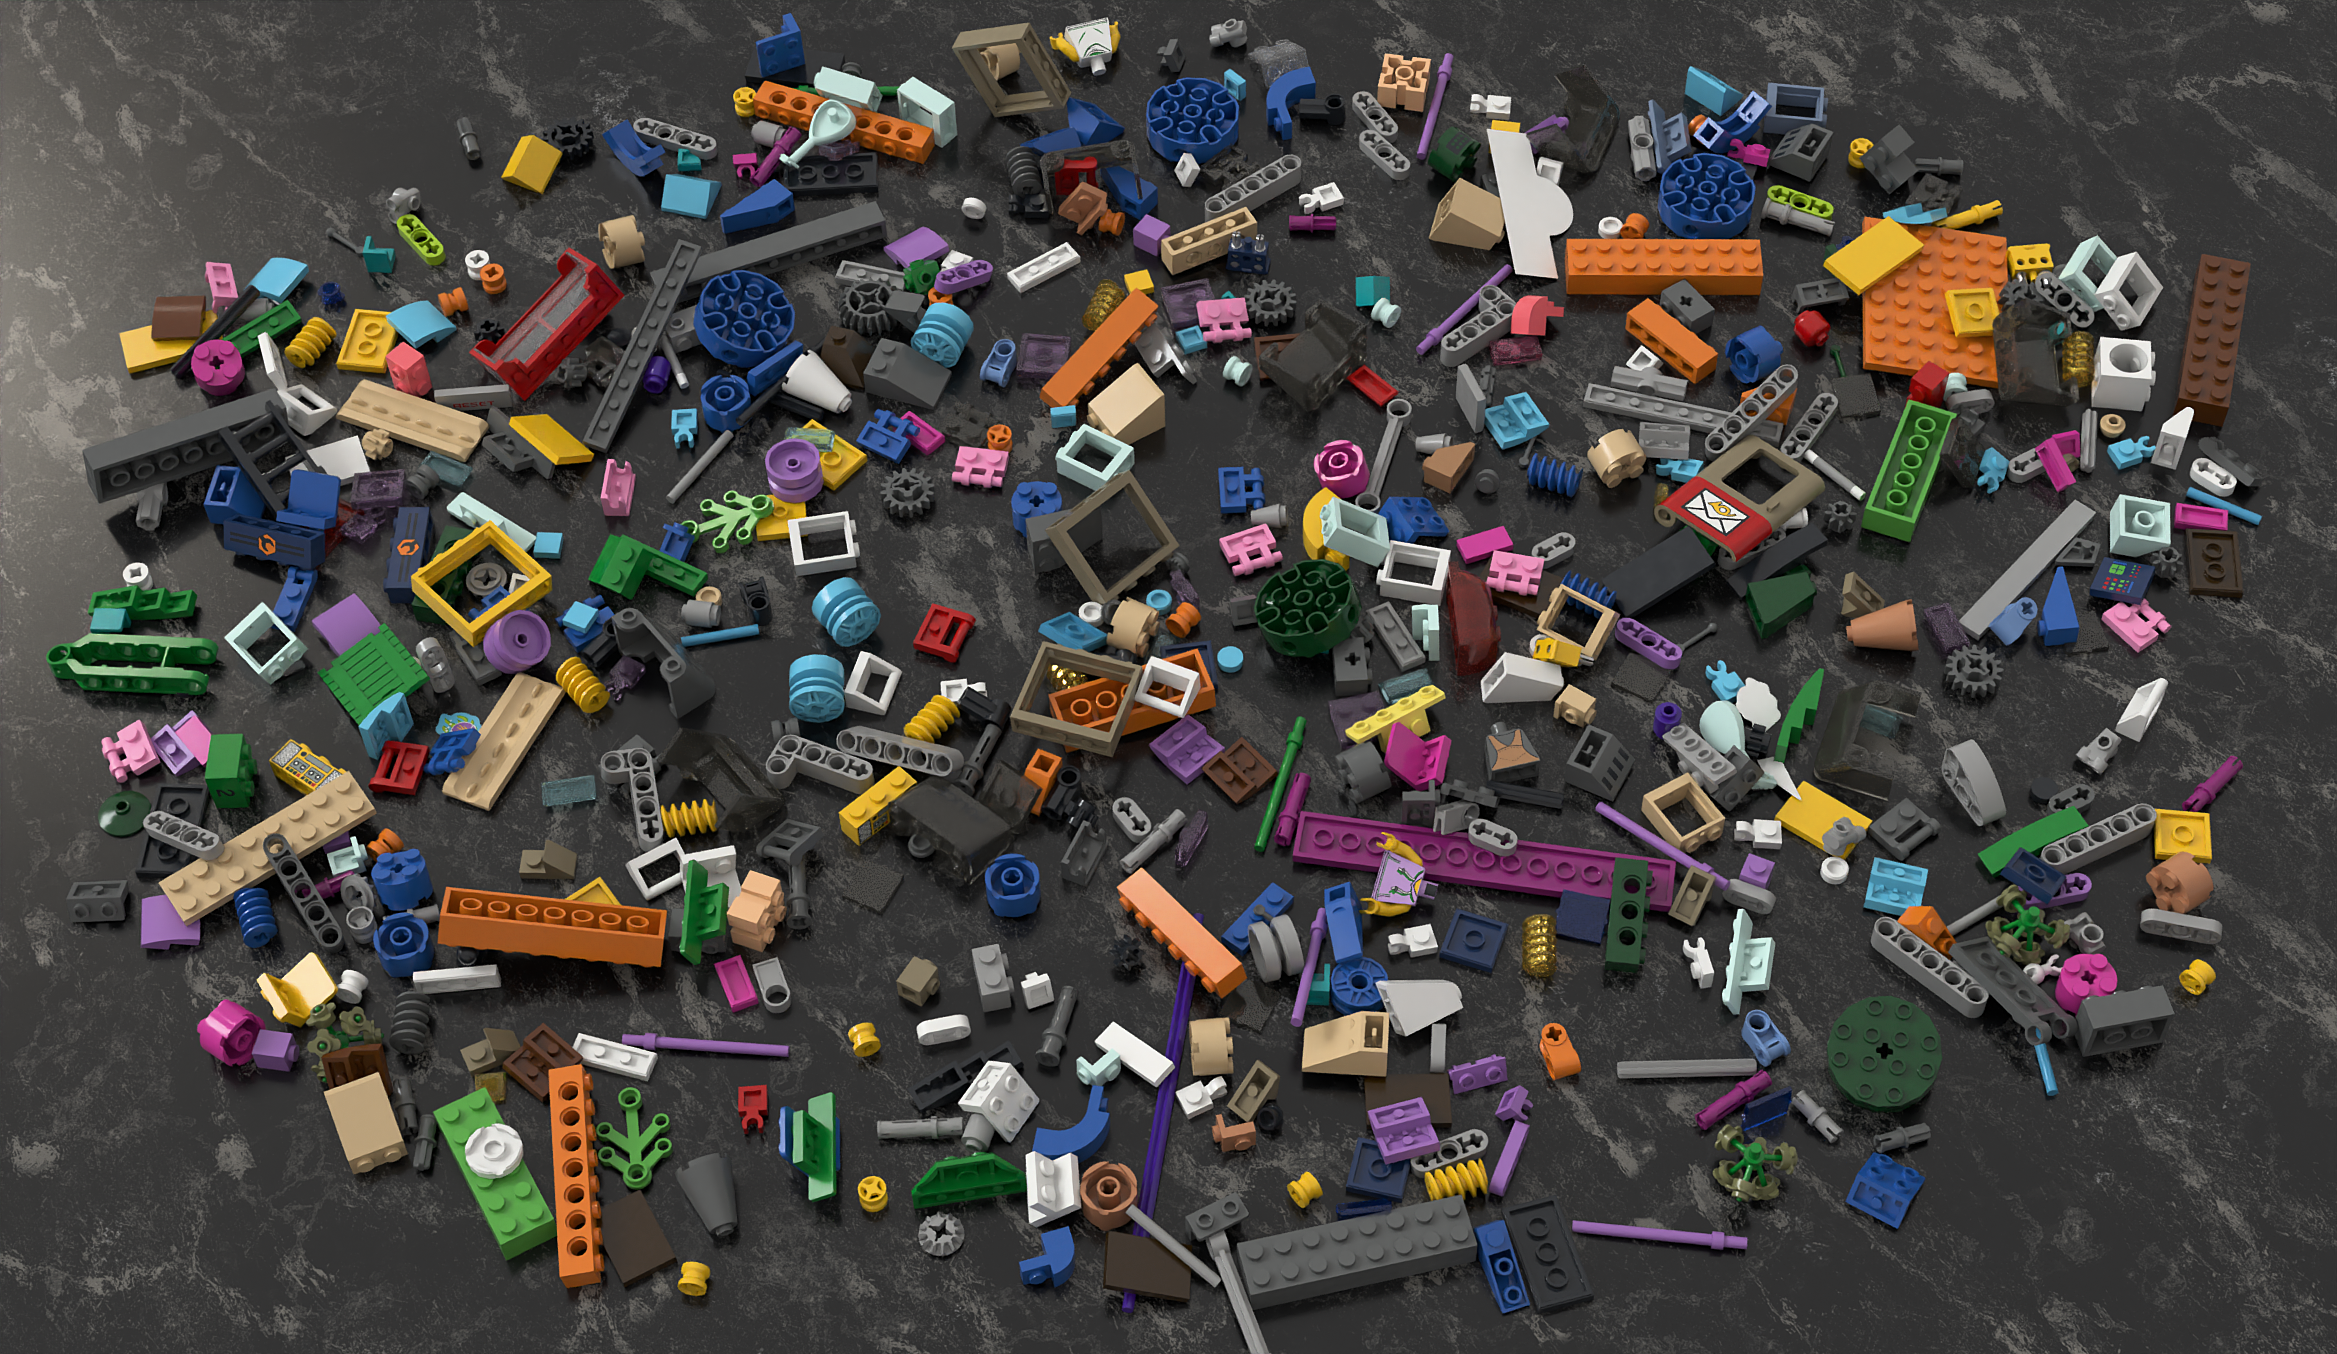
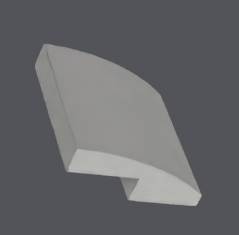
M1640 422L1639 445L1646 457L1688 460L1689 425Z

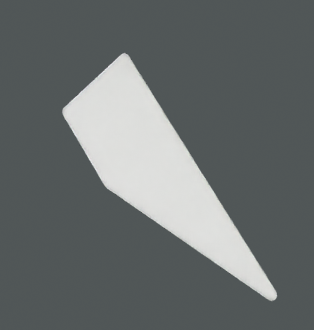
M1774 757L1757 760L1761 769L1773 775L1780 787L1801 800L1783 762L1774 761Z

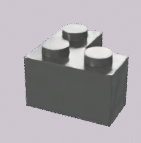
M1900 124L1859 158L1866 169L1874 175L1881 187L1889 194L1918 171L1904 153L1915 142Z

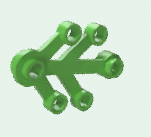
M728 491L724 495V501L728 507L716 504L711 499H706L700 504V509L704 516L716 514L721 517L699 525L692 520H687L681 523V525L688 527L687 533L695 536L693 543L699 539L700 535L724 527L719 536L712 541L714 550L717 553H724L729 549V538L743 519L748 518L744 527L736 532V537L742 545L749 544L753 540L751 532L761 518H766L773 512V501L762 494L756 495L751 499L739 495L736 491ZM738 505L745 507L741 510L732 509Z
M628 1087L623 1089L618 1096L620 1107L626 1112L628 1138L614 1130L613 1126L608 1122L600 1123L596 1128V1133L599 1140L603 1142L610 1141L630 1154V1163L618 1157L611 1147L600 1149L598 1157L603 1166H613L623 1173V1180L626 1186L638 1190L646 1187L651 1182V1169L661 1158L669 1157L672 1154L673 1147L671 1141L667 1138H661L656 1141L655 1149L643 1161L641 1155L659 1133H665L670 1129L671 1124L666 1114H657L654 1116L652 1124L640 1136L637 1110L642 1105V1098L636 1088ZM629 1101H636L633 1104L627 1105ZM659 1121H666L662 1126L657 1125ZM604 1129L610 1130L607 1134H601V1131ZM663 1145L669 1146L664 1151L659 1150V1148ZM606 1154L612 1155L609 1159H603V1156ZM638 1174L642 1175L639 1179H633Z

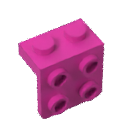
M1400 722L1394 723L1389 737L1384 764L1410 786L1421 792L1428 789L1429 780H1434L1435 786L1443 783L1452 740L1443 735L1424 742Z

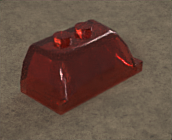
M1458 561L1448 562L1446 599L1457 676L1470 675L1486 670L1497 661L1498 642L1501 641L1500 626H1496L1495 622L1498 621L1497 606H1493L1489 584L1477 575L1460 569Z

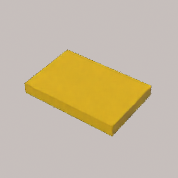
M355 309L336 363L338 369L385 374L388 367L385 356L394 349L399 334L387 322L386 315L391 312Z
M549 415L515 416L510 419L509 425L555 465L592 461L594 453Z
M813 419L790 438L804 439L814 444L819 451L823 484L833 491L868 461L866 454Z
M1805 781L1797 788L1801 800L1792 795L1774 819V821H1781V826L1825 851L1822 841L1823 834L1833 827V823L1840 818H1849L1854 826H1861L1866 832L1872 824V820ZM1852 842L1848 844L1843 855L1834 857H1840L1845 860L1858 843L1854 844Z

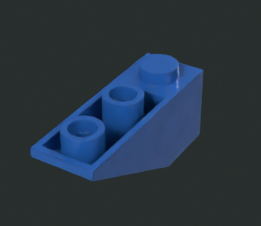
M1102 156L1100 157V175L1120 208L1139 220L1143 219L1158 204V188L1151 182L1136 176L1133 172L1118 166L1115 162L1109 161Z
M773 179L720 215L723 233L726 234L778 222L795 210L793 193Z
M1347 882L1325 889V911L1336 962L1351 961L1363 956L1362 914L1359 912V910H1362V906L1351 883Z
M1495 1220L1473 1227L1478 1245L1477 1255L1501 1312L1506 1313L1530 1305L1505 1221Z

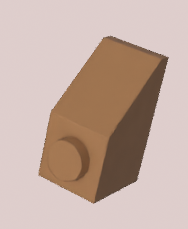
M1468 442L1436 449L1431 457L1428 456L1423 463L1424 482L1451 493L1474 460L1475 444Z

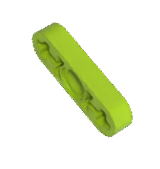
M1775 185L1768 189L1767 198H1771L1773 202L1782 205L1790 204L1792 209L1822 219L1832 220L1834 208L1829 202L1780 185ZM1801 202L1804 203L1806 206L1803 208H1798L1794 205V203Z
M407 214L397 220L399 234L427 264L438 265L445 260L443 245L416 216ZM419 237L427 238V240L424 242H415V240Z

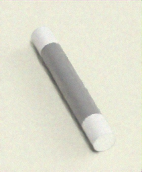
M664 331L659 341L667 360L671 363V369L680 388L684 389L689 386V382Z
M1809 449L1805 452L1803 457L1851 495L1859 501L1865 498L1866 493L1813 451Z

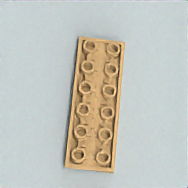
M365 379L360 381L348 401L336 415L338 420L371 431L373 429H383L390 433L389 437L462 462L467 461L489 428V424L481 418Z
M517 673L478 731L481 736L476 743L475 750L471 754L461 757L465 761L464 768L449 775L443 785L442 793L489 811L566 693L564 689L525 673Z

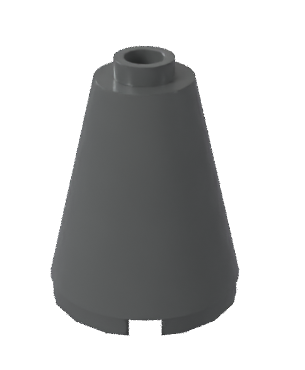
M719 1153L705 1155L688 1162L689 1168L685 1171H682L681 1167L675 1172L677 1181L711 1234H717V1237L731 1234L734 1231L733 1228L738 1223L732 1160L729 1154L725 1153L724 1158H721Z

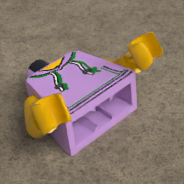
M1382 832L1381 834L1387 837V842L1384 845L1377 842V846L1385 849L1373 894L1371 898L1360 899V901L1367 902L1368 909L1359 910L1361 914L1392 917L1408 912L1411 906L1415 907L1418 896L1434 900L1438 884L1423 880L1426 869L1423 867L1422 859L1410 846L1397 840L1392 834Z

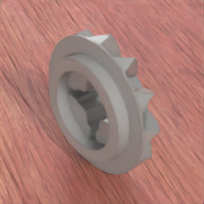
M495 563L479 564L472 568L466 577L468 591H471L475 597L481 595L484 598L500 585L504 588V585L508 583L505 570ZM489 575L491 581L488 582L487 586H484L483 582L486 581Z
M357 873L347 876L342 881L340 888L341 897L350 911L353 908L364 906L373 912V909L377 906L375 898L378 895L372 890L374 885L368 884L367 877H361ZM361 891V893H362L361 898H360V897L357 898L356 896H357L358 893Z
M938 1211L934 1216H927L923 1224H920L918 1238L925 1251L932 1255L945 1256L955 1252L961 1246L965 1234L960 1219L953 1217L951 1213L941 1214ZM946 1226V1233L948 1235H942L937 1241L935 1230L940 1231L942 1227Z

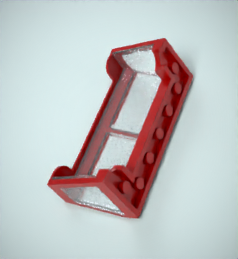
M568 248L558 259L557 269L561 276L496 344L490 340H482L469 352L484 369L504 385L509 384L510 390L524 401L558 367L562 359H565L625 296L596 263L571 248Z

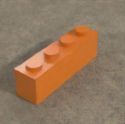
M1649 298L1627 313L1625 329L1694 384L1716 369L1718 353L1715 349L1704 343L1694 332H1690L1676 318L1671 317L1661 306L1655 304Z

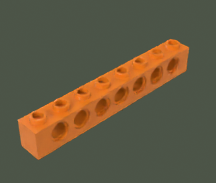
M764 81L753 98L755 116L809 131L816 110L823 102L829 99ZM845 104L855 115L857 123L854 130L848 136L841 139L842 141L924 164L935 146L933 128Z
M579 1064L549 1070L559 1276L566 1288L600 1283V1272L604 1271V1259L602 1254H599V1245L603 1244L601 1228H597L596 1219L601 1218V1208L599 1202L596 1201V1193L600 1191L597 1175H594V1167L598 1166V1157L596 1150H593L592 1141L597 1139L595 1126L591 1124V1116L595 1115L594 1102L592 1098L590 1099L589 1093L590 1090H593V1079L590 1073H586L583 1065ZM577 1095L575 1099L568 1100L571 1096ZM579 1120L577 1124L569 1126L573 1121ZM580 1145L578 1150L571 1151L575 1146ZM582 1171L579 1176L572 1177L576 1172ZM584 1197L579 1203H574L577 1198ZM585 1223L581 1229L575 1230L577 1225ZM587 1249L583 1255L576 1256L579 1251Z

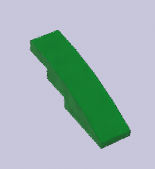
M138 585L94 592L88 614L93 616L95 608L126 609L129 618L133 620L187 617L193 615L198 595L193 590L170 593L165 587L142 591Z
M1819 668L1793 701L1782 725L1774 761L1784 763L1788 742L1799 744L1803 724L1813 726L1824 669Z
M2072 806L2014 832L1978 853V856L1993 878L2001 874L2004 867L2020 847L2034 856H2038L2047 845L2087 828L2089 825L2075 806Z

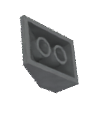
M884 338L880 339L863 373L866 393L932 410L935 409L952 375L950 370L906 344Z
M1101 505L1067 531L1081 553L1103 538ZM1071 509L1025 519L1028 552L1035 573L1048 572L1066 564V561L1045 532V529Z

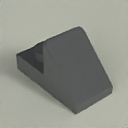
M894 290L883 310L915 333L926 313V310L921 307L925 296Z

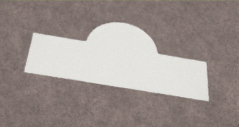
M1487 129L1515 274L1558 279L1550 236L1561 234L1570 227L1573 220L1571 202L1559 186L1537 175L1529 134Z

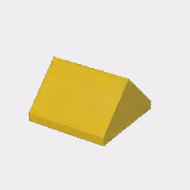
M534 135L523 136L501 178L543 194L563 153Z

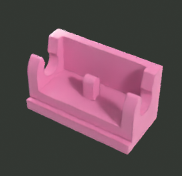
M206 262L205 279L207 283H210L214 300L212 310L216 314L218 307L226 306V310L238 298L231 264Z
M615 459L607 460L601 493V503L604 515L606 516L630 515L636 474H633L631 464L627 461L625 462V469H620L617 467Z

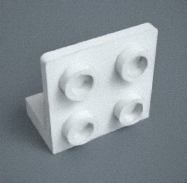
M734 845L680 855V876L685 893L688 862L695 859L708 871L707 887L724 883L729 887L728 911L735 897H739L741 893V886L735 870L736 852Z
M988 1061L958 1104L964 1111L982 1113L1005 1142H1012L1039 1103V1098L1011 1063Z

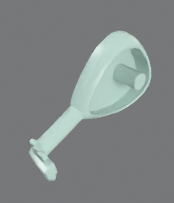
M829 99L823 102L812 118L809 139L790 157L781 154L779 159L788 166L799 169L796 163L815 145L830 144L848 136L856 126L855 115L851 109L840 101Z
M1725 700L1716 701L1711 704L1700 718L1699 726L1703 738L1710 746L1723 754H1726L1735 745L1748 756L1745 752L1743 720L1736 706ZM1764 772L1752 789H1773L1777 782L1773 775Z

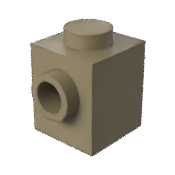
M914 956L896 980L898 995L922 1007L930 994L934 995L940 985L938 968L935 964L927 959L921 960Z

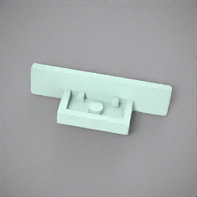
M464 492L460 493L447 506L449 513L473 528H480L491 520L525 552L535 544L536 536Z
M1738 909L1737 919L1733 922L1734 938L1729 948L1731 955L1730 965L1726 967L1727 984L1726 989L1722 993L1723 1002L1728 1006L1733 1015L1740 1012L1742 992L1769 990L1775 942L1772 937L1751 939L1753 923L1745 909Z

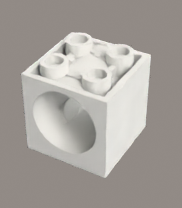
M2100 337L2091 368L2092 407L2142 411L2145 401L2149 402L2150 385L2154 386L2156 372L2152 371L2155 362V352H2151V341Z

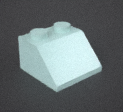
M2120 494L2110 511V553L2137 557L2169 547L2171 544L2170 503Z

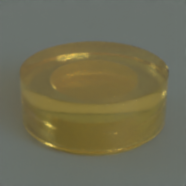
M1657 484L1653 501L1654 508L1668 497L1667 484Z

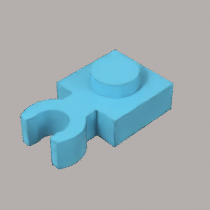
M697 409L672 410L671 429L672 434L675 435L676 448H680V442L683 440H687L689 447L693 448L694 439L692 434H697L698 429Z
M2144 436L2137 443H2134L2129 438L2109 445L2107 453L2120 470L2141 463L2143 457L2153 456L2156 447H2145L2148 445L2150 438Z
M1993 447L1984 452L1979 470L1984 475L1979 477L1977 481L1979 486L1985 483L1988 484L1987 493L1989 494L1996 491L1999 487V482L2004 480L2010 462Z
M1660 458L1661 465H1656V474L1660 476L1671 475V480L1687 483L1704 469L1703 461L1689 458L1688 460L1678 459L1677 461Z
M1721 660L1717 663L1719 671L1712 670L1709 665L1706 666L1705 674L1708 679L1712 680L1711 688L1720 700L1731 703L1736 702L1737 693L1745 684L1735 671L1728 674L1726 672V664Z

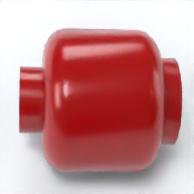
M1806 310L1795 319L1794 333L1806 346H1821L1828 340L1830 324L1818 311Z

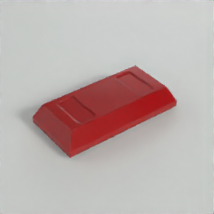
M1363 365L1347 377L1351 384L1380 407L1399 394L1396 389L1366 365Z

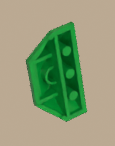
M976 1152L971 1156L959 1158L950 1156L936 1161L911 1192L914 1209L1027 1192L1025 1172L993 1152Z

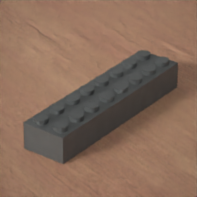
M273 388L83 449L88 485L98 503L101 504L157 484L232 461V457L218 439L219 430L228 426L231 432L241 430L267 414L265 404L269 400H271L274 406H280L285 414L283 419L288 424L287 408L276 389ZM273 421L242 440L243 443L240 445L245 452H252L282 433Z
M1462 1195L1237 1243V1262L1252 1310L1474 1262L1476 1261L1478 1245Z

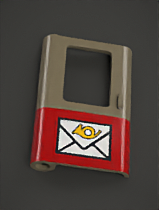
M1747 435L1658 504L1654 509V515L1657 521L1665 527L1673 526L1680 519L1726 549L1731 554L1732 560L1737 562L1824 492L1825 484L1816 473L1759 437ZM1763 455L1797 477L1765 503L1759 505L1723 483L1722 480L1750 458L1757 459Z

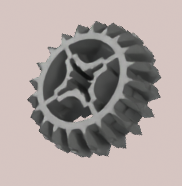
M871 277L869 281L860 279L858 284L852 282L851 287H845L844 293L840 294V301H838L841 321H843L846 328L850 327L851 330L858 331L860 335L866 332L871 337L874 332L881 335L882 330L890 331L891 326H897L898 320L883 310L885 307L883 304L887 303L891 293L894 290L898 291L896 286H891L889 281L883 283L881 278L877 281H873Z

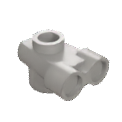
M1230 19L1225 24L1221 23L1211 27L1210 43L1212 47L1224 45L1223 43L1230 42L1232 47H1238L1247 41V26L1244 20L1236 21L1235 19Z
M397 188L392 197L386 200V204L390 209L388 217L392 223L397 224V220L401 216L419 208L421 198L418 189L411 188L406 190Z
M2106 728L2087 747L2083 746L2076 754V757L2101 775L2108 767L2106 763L2108 759L2116 755L2118 745L2122 740ZM2109 741L2107 746H2100L2102 742Z
M1842 817L1835 821L1833 827L1823 834V849L1831 855L1841 856L1844 854L1848 844L1852 842L1856 844L1865 839L1866 831L1861 826H1854L1849 818Z
M2086 912L2081 913L2075 919H2069L2064 922V924L2070 925L2069 938L2079 946V950L2083 954H2100L2105 950L2106 946L2102 941L2103 931L2094 924Z

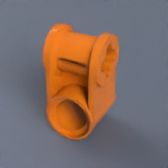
M1557 1023L1545 1025L1542 1029V1039L1539 1047L1551 1078L1557 1080L1580 1073L1581 1064L1578 1054L1573 1048L1564 1027Z

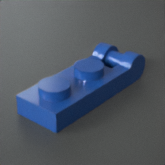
M290 566L288 570V578L273 612L292 632L296 631L318 576L317 570L304 571L295 566ZM299 580H304L303 584L297 583ZM275 623L270 627V628H273V629H279V628L275 625Z

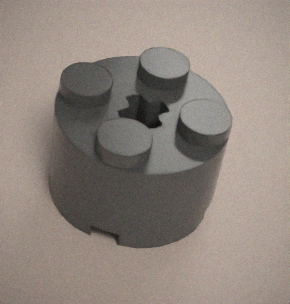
M1370 741L1362 742L1335 756V760L1340 768L1338 774L1344 785L1349 783L1352 787L1350 794L1356 804L1391 787L1388 772H1384L1381 765L1383 761Z

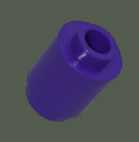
M662 356L651 358L643 376L644 388L647 391L660 393L666 388L671 371V363Z
M1665 702L1658 705L1655 710L1653 730L1660 739H1663V735L1673 727L1680 725L1682 712L1676 704Z

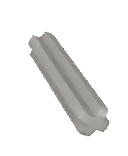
M2087 409L2082 414L2080 469L2087 473L2095 469L2098 415L2096 411H2091V409Z

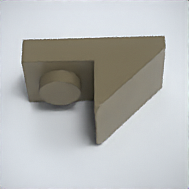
M1855 572L1845 575L1842 592L1844 596L1842 615L1858 618L1884 608L1885 600Z
M546 840L544 850L522 851L519 874L521 878L574 879L578 856L577 853L550 840Z
M1691 865L1668 914L1691 926H1695L1706 901H1710L1717 877Z
M484 1028L485 1040L460 1050L471 1077L502 1065L507 1058L520 1048L514 1031Z
M1257 1060L1227 1106L1246 1122L1254 1121L1266 1101L1277 1098L1280 1076L1263 1062Z

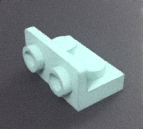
M1438 605L1412 606V636L1414 640H1423V650L1429 651V661H1439Z

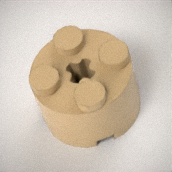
M1016 43L977 48L996 81L1019 69V53L1021 52Z
M634 215L605 221L598 226L599 240L604 242L605 249H602V252L610 268H620L645 261L641 246L645 245L643 233L637 232Z
M1623 429L1612 431L1598 440L1600 444L1595 449L1592 446L1588 451L1587 457L1603 483L1607 484L1609 488L1617 486L1624 478L1629 476L1635 478L1643 472L1642 466L1646 461V455L1630 430H1628V433H1625Z
M1127 597V601L1123 600L1112 619L1111 625L1114 626L1113 634L1108 632L1107 645L1119 650H1130L1143 658L1149 647L1147 642L1150 636H1155L1160 626V622L1157 621L1159 611Z
M1229 1017L1189 1021L1191 1063L1194 1076L1233 1074L1232 1057H1228V1054H1233L1232 1037H1226V1034H1230Z

